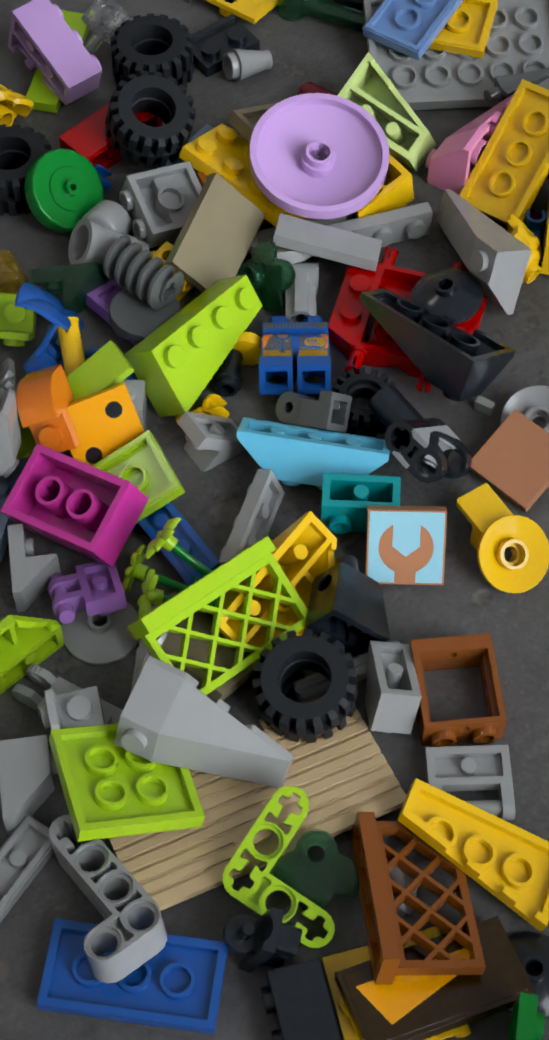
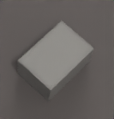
M478 396L474 404L475 410L491 416L495 408L494 401L482 396Z

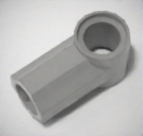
M319 263L283 264L285 318L289 322H303V319L307 316H317L316 295H318Z

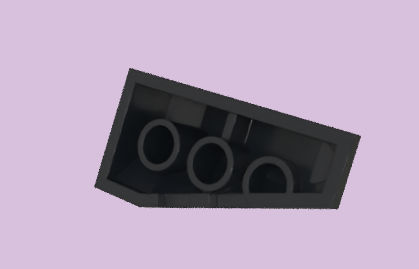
M384 288L361 292L359 300L432 385L442 390L443 395L450 400L460 402L480 396L511 361L516 352L480 330L475 329L473 334H469L453 327L455 320L448 316L426 315L423 313L424 307Z

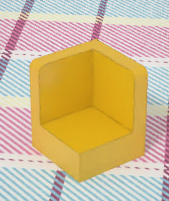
M488 483L464 494L456 502L458 509L472 525L470 543L476 551L483 532L492 522L501 517L513 515Z

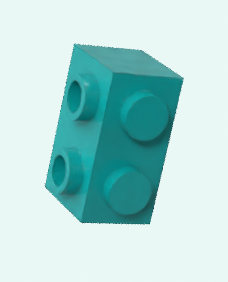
M323 473L321 522L329 531L337 534L347 532L366 533L367 505L400 506L401 477Z

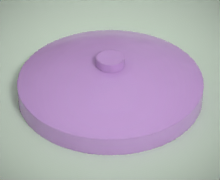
M306 93L284 99L269 108L262 115L251 135L249 166L254 181L271 202L297 216L310 219H333L352 214L375 198L386 178L389 165V146L384 131L368 111L340 96L325 93Z

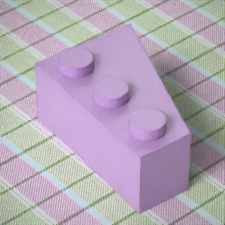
M32 0L12 11L8 48L13 53L20 50L28 58L24 60L25 65L30 70L37 67L45 75L42 78V82L65 105L99 88L102 74L101 64L97 57L93 54L90 55L83 46L79 33L75 29L71 30L65 22L63 13L58 5L52 4L50 0Z

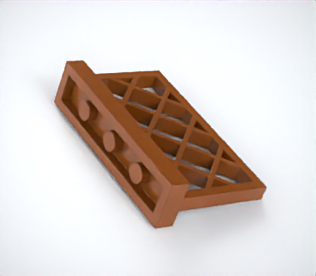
M357 812L350 841L374 984H393L395 976L483 975L486 965L465 873L399 821H376L374 812ZM383 836H397L407 845L397 853L384 843ZM414 849L432 861L423 871L406 859ZM396 867L414 879L406 889L390 878V873ZM437 867H440L453 877L454 883L448 889L430 877ZM421 884L439 897L431 907L412 895ZM403 902L421 915V918L413 926L397 915L396 910ZM445 903L461 913L462 919L456 926L437 913ZM428 921L447 934L438 945L419 932ZM412 940L428 952L429 955L424 960H405L403 947ZM455 940L469 950L471 959L457 960L444 949Z

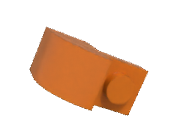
M62 364L26 374L18 383L16 391L17 410L22 427L29 426L36 444L38 443L57 452L75 449L80 444L67 411V407L75 398Z

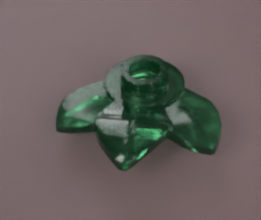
M263 241L255 247L252 259L247 260L240 266L237 276L247 275L263 305L261 308L270 312L283 311L282 291L289 289L294 284L296 273L289 261L277 258V249L274 241Z
M314 829L302 834L296 843L295 850L282 855L274 867L273 876L289 887L294 888L295 891L322 909H326L333 893L346 897H356L359 891V875L354 861L338 852L336 840L324 830ZM315 845L320 846L324 850L325 855L321 859H313L309 855L308 849ZM298 903L303 911L308 909L302 903Z

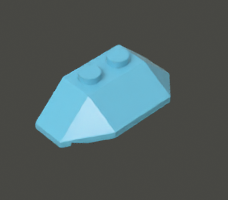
M243 417L236 435L239 442L262 469H272L277 480L289 486L307 484L317 486L318 489L322 490L323 473L369 475L387 463L390 456V450L386 446L385 439L312 429L266 420L261 421Z

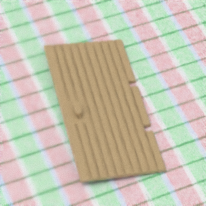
M324 694L313 699H310L308 701H305L303 703L313 702L321 698ZM356 707L353 716L346 717L347 725L341 731L335 727L332 729L333 736L326 740L323 734L316 735L315 743H307V738L304 736H300L299 742L290 741L289 734L284 733L281 737L274 732L272 724L267 726L263 718L258 720L265 734L294 755L282 787L296 786L301 788L309 799L307 817L279 860L353 829L357 812H374L376 819L403 807L407 795L403 788H401L399 781ZM189 769L205 814L202 827L108 839L118 860L157 903L160 911L223 885L222 874L225 867L279 787ZM292 795L290 799L281 797L278 802L283 808L277 820L269 814L265 821L278 825L284 834L287 835L291 827L284 826L283 823L290 813L297 815L301 813L302 810L297 806L299 798L295 795ZM262 830L255 835L253 845L260 854L269 855L277 850L279 840L274 832ZM245 850L241 858L249 860L248 864L241 872L234 869L230 876L233 879H237L251 873L256 865L260 869L268 864L255 860Z

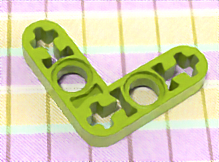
M284 786L274 793L225 867L222 874V883L226 892L231 897L259 916H262L267 911L265 901L270 893L274 891L286 893L291 900V908L286 915H283L282 923L284 924L295 915L298 903L305 905L308 909L301 915L310 921H314L317 916L321 917L325 921L322 928L327 934L324 938L316 936L312 941L308 940L305 937L307 928L296 922L295 927L302 929L300 944L310 949H319L326 946L333 938L335 924L332 917L324 909L270 874L309 812L307 794L296 786ZM292 795H295L299 798L297 806L302 811L299 815L295 813L288 815L283 825L291 827V830L285 835L278 825L267 822L265 819L271 814L277 820L283 808L278 801L281 797L290 799ZM270 830L277 835L279 845L274 853L263 855L255 849L253 840L258 832ZM247 850L255 860L268 865L264 871H260L256 865L249 876L250 880L254 882L253 886L250 889L243 886L237 891L232 888L234 879L230 874L234 869L238 872L244 870L249 860L241 858V856Z

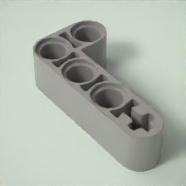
M70 814L63 815L53 821L49 828V838L57 861L105 919L87 933L84 939V950L94 977L100 982L107 984L116 983L157 955L165 947L167 932L162 914L157 903L101 839L77 842ZM118 897H124L120 900H115ZM150 925V927L144 930H138L143 926ZM114 951L108 956L101 957L106 952Z

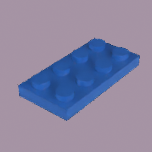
M55 918L37 1000L38 1010L215 1035L229 950L225 942L167 934L166 945L157 955L122 980L107 984L100 982L94 977L84 950V939L87 933L98 924ZM114 951L106 952L101 957L108 956Z

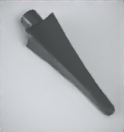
M549 67L525 73L496 76L494 87L484 90L486 102L490 103L498 100L500 103L516 92L522 79L536 85L549 78Z

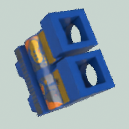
M271 316L269 322H263L261 356H259L260 395H282L288 391L293 392V366H297L298 393L320 394L321 390L331 391L328 322H323L321 316H307L303 319V322H289L284 316ZM275 376L287 379L281 384H272L267 381ZM310 376H319L324 380L320 383L311 384L304 379Z

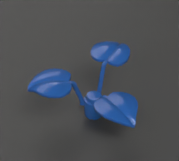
M25 282L17 291L15 307L32 310L52 323L39 347L25 361L22 367L27 374L58 364H62L64 370L61 347L55 343L59 337L57 327L68 330L71 326L68 318L70 316L79 318L80 331L84 328V323L81 317L66 303L58 300L48 291L30 282ZM93 347L84 352V358L91 357L99 348ZM133 372L125 380H138Z

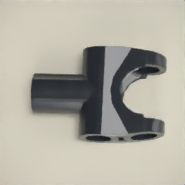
M393 384L385 386L371 398L368 408L387 428L385 433L386 446L416 479L424 483L439 481L444 476L454 479L463 477L468 473L472 463L471 454L442 420L434 417L423 418ZM452 451L457 452L462 459L461 468L457 472L450 470L447 463L448 456ZM422 461L436 470L433 476H428L424 473Z

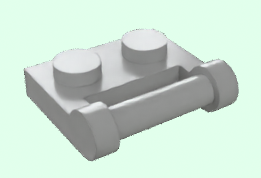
M509 745L425 747L424 757L428 784L444 792L498 790L499 800H467L465 802L505 821L515 820V798Z

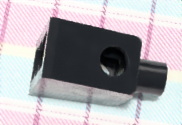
M342 555L336 558L334 566L316 576L313 580L306 627L313 629V631L319 634L321 632L329 634L332 641L339 640L345 648L361 655L368 652L370 640L381 642L390 640L382 588L377 581L359 572L358 559L356 557Z

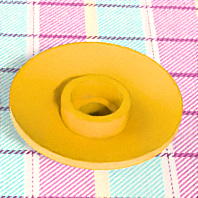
M510 515L495 520L485 529L478 544L477 559L480 571L486 581L499 591L522 593L532 589L543 579L549 566V542L545 533L537 523L524 516ZM507 547L510 548L512 552V556L509 561H506L504 557V552Z

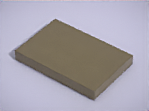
M218 173L209 174L165 263L172 265L177 273L182 272L184 278L203 293L219 279L236 276L266 214Z
M175 590L169 595L175 596L179 591ZM154 605V606H152V607H151V611H152L153 609H155L156 607H158L159 605ZM195 612L191 630L210 635L214 614ZM137 617L136 619H134L132 622L129 623V625L138 620L139 618ZM185 620L175 626L183 628ZM127 628L126 634L138 643H140L141 638L136 640L130 632V630ZM219 631L218 637L227 639V638ZM167 632V637L160 646L166 654L179 656L182 635ZM190 638L186 659L206 663L209 642ZM217 644L214 665L227 669L232 667L236 649ZM244 652L243 659L251 653ZM258 659V660L255 661V662H256V663H261V660ZM255 662L213 690L208 696L215 702L219 698L222 700L226 699L254 674ZM185 666L184 672L199 682L197 688L200 689L202 687L204 670ZM212 672L211 681L220 674Z

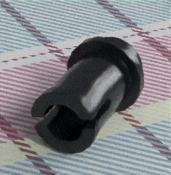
M232 349L213 380L217 393L225 397L236 395L243 383L240 378L243 354L236 349Z

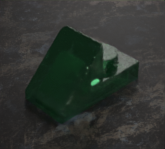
M97 262L31 269L32 284L44 287L49 293H63L64 308L77 313L83 312L87 307L86 294L105 284L109 279L104 274L103 265Z

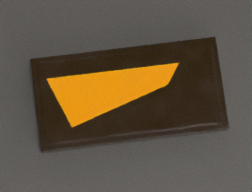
M498 916L476 923L486 965L483 975L395 976L393 984L375 985L371 960L335 972V982L360 1040H424L515 1006L520 992L536 995V991ZM447 934L432 938L430 940L438 945L447 936ZM455 940L444 949L457 960L471 959L469 950ZM417 944L404 948L405 960H424L429 955L428 952Z

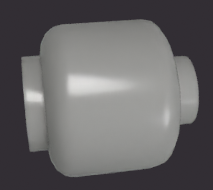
M100 201L82 217L123 234L129 235L131 232L132 223L128 212L115 201Z

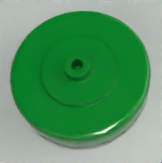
M65 148L48 151L37 157L31 163L26 173L24 188L29 208L41 224L54 232L62 234L72 233L78 221L98 202L104 200L103 185L97 170L86 157L76 151Z

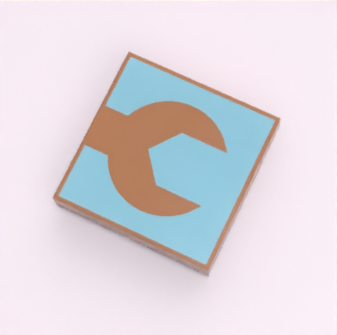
M367 505L365 575L374 579L379 584L444 585L447 508L438 506Z

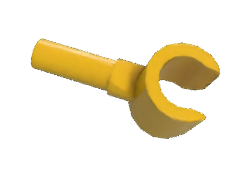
M209 394L203 400L201 407L189 411L228 418L230 415L229 411L223 407L227 402L217 394ZM178 415L175 417L176 422L181 418L182 415Z

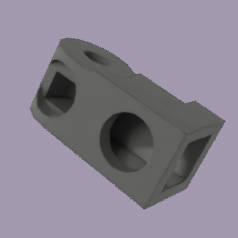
M321 390L319 400H316L309 395L288 391L278 398L275 412L277 418L286 424L346 433L352 396Z

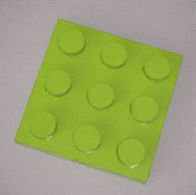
M119 723L50 731L49 744L77 842L202 827L205 814L189 769L151 762L114 744Z

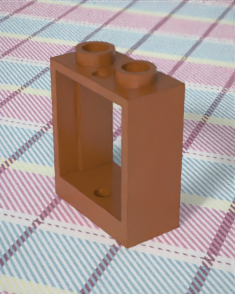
M491 633L410 640V650L422 695L416 714L421 746L433 745L434 747H444L470 741L483 745L492 743L497 739H502L507 718ZM479 667L488 717L431 722L424 672Z

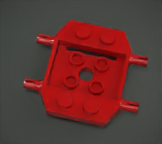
M386 247L382 260L377 264L375 272L354 266L348 267L328 324L329 338L348 360L345 367L346 373L354 367V373L358 374L359 368L362 365L375 368L395 366L410 376L418 377L417 390L422 392L425 383L424 393H428L432 389V384L377 320H375L369 341H363L372 314L359 300L361 292L384 288L411 300L413 287L418 280L427 274L394 266L399 252L393 247L390 255L391 247ZM459 262L453 263L452 269H458ZM461 263L460 270L467 271L465 264ZM483 296L482 305L472 318L453 327L469 334H473L475 329L479 330L487 298Z

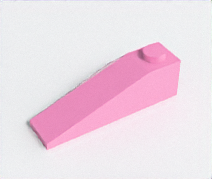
M514 94L445 138L437 150H431L425 167L428 168V184L443 191L444 189H451L460 195Z

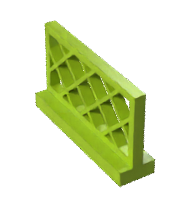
M266 536L127 627L136 640L142 639L154 658L173 666L172 663H176V668L184 671L185 666L204 670L202 687L198 690L208 695L260 659L259 654L264 647L271 651V641L279 636L284 641L288 639L286 632L295 630L297 633L306 627L308 609L274 558L272 552L276 548L270 538ZM264 566L274 579L272 593L254 588L256 572ZM247 578L246 586L239 584ZM232 590L245 594L242 613L223 609L225 592ZM253 596L271 600L268 620L250 616ZM216 599L215 607L207 605ZM279 603L290 605L299 621L291 626L276 623ZM202 611L214 614L210 635L191 630L195 612ZM221 617L240 621L237 641L218 637ZM185 620L183 628L175 626ZM248 623L266 628L264 645L261 647L245 644ZM275 630L281 631L280 634L274 637ZM165 632L182 635L179 656L166 654L156 638ZM190 638L209 642L206 663L186 659ZM217 644L236 649L233 666L229 669L214 665ZM244 651L251 653L243 659ZM212 672L220 674L211 681Z

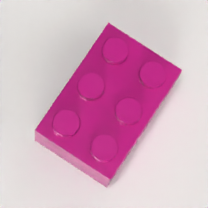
M37 443L0 512L16 524H23L26 530L113 568L148 498L127 480Z

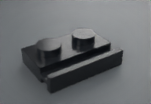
M233 14L192 34L193 64L206 77L223 70L222 57L224 53H229L230 49L260 50V41L242 23L238 24Z

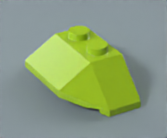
M7 615L0 618V695L27 675L25 672L30 664L38 666L64 645L62 626L57 620L18 615Z

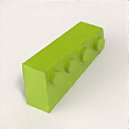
M247 275L219 279L124 354L134 368V373L138 380H145L146 394L159 417L183 415L185 411L188 412L231 352L240 335L245 332L263 306Z

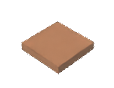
M514 409L471 459L472 463L469 470L523 511L527 512L549 487V433Z

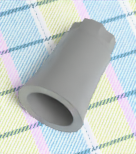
M82 218L72 231L68 247V257L73 267L103 270L105 256L111 245L120 236L126 235L130 237L131 244L134 242L139 243L142 246V251L149 250V244L138 240L134 236L106 228L88 218Z

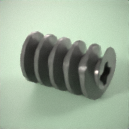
M126 235L120 236L114 241L105 256L103 271L106 277L115 280L117 285L126 288L129 293L137 295L139 300L147 302L153 309H163L172 303L181 292L184 284L182 272L174 275L175 269L172 265L167 264L163 266V259L159 257L153 258V254L149 250L142 251V246L139 243L134 242L131 244L130 237Z

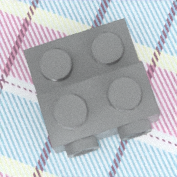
M190 161L127 175L122 191L119 193L120 204L126 211H131L134 217L132 228L135 237L138 240H144L149 244V248L163 245L166 241L169 243L176 242L202 187Z

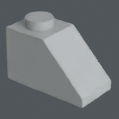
M370 640L365 696L370 731L411 734L422 695L410 645Z
M47 735L0 740L2 819L7 835H11L27 814L32 816L55 790L53 775L58 774Z

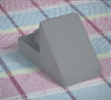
M185 411L177 421L186 434L185 439L187 442L184 445V450L202 472L208 471L246 450L236 438L238 427L231 418Z
M23 524L7 525L12 593L17 612H23L48 588L51 576L60 573L61 570L57 554L35 556L33 538H26Z

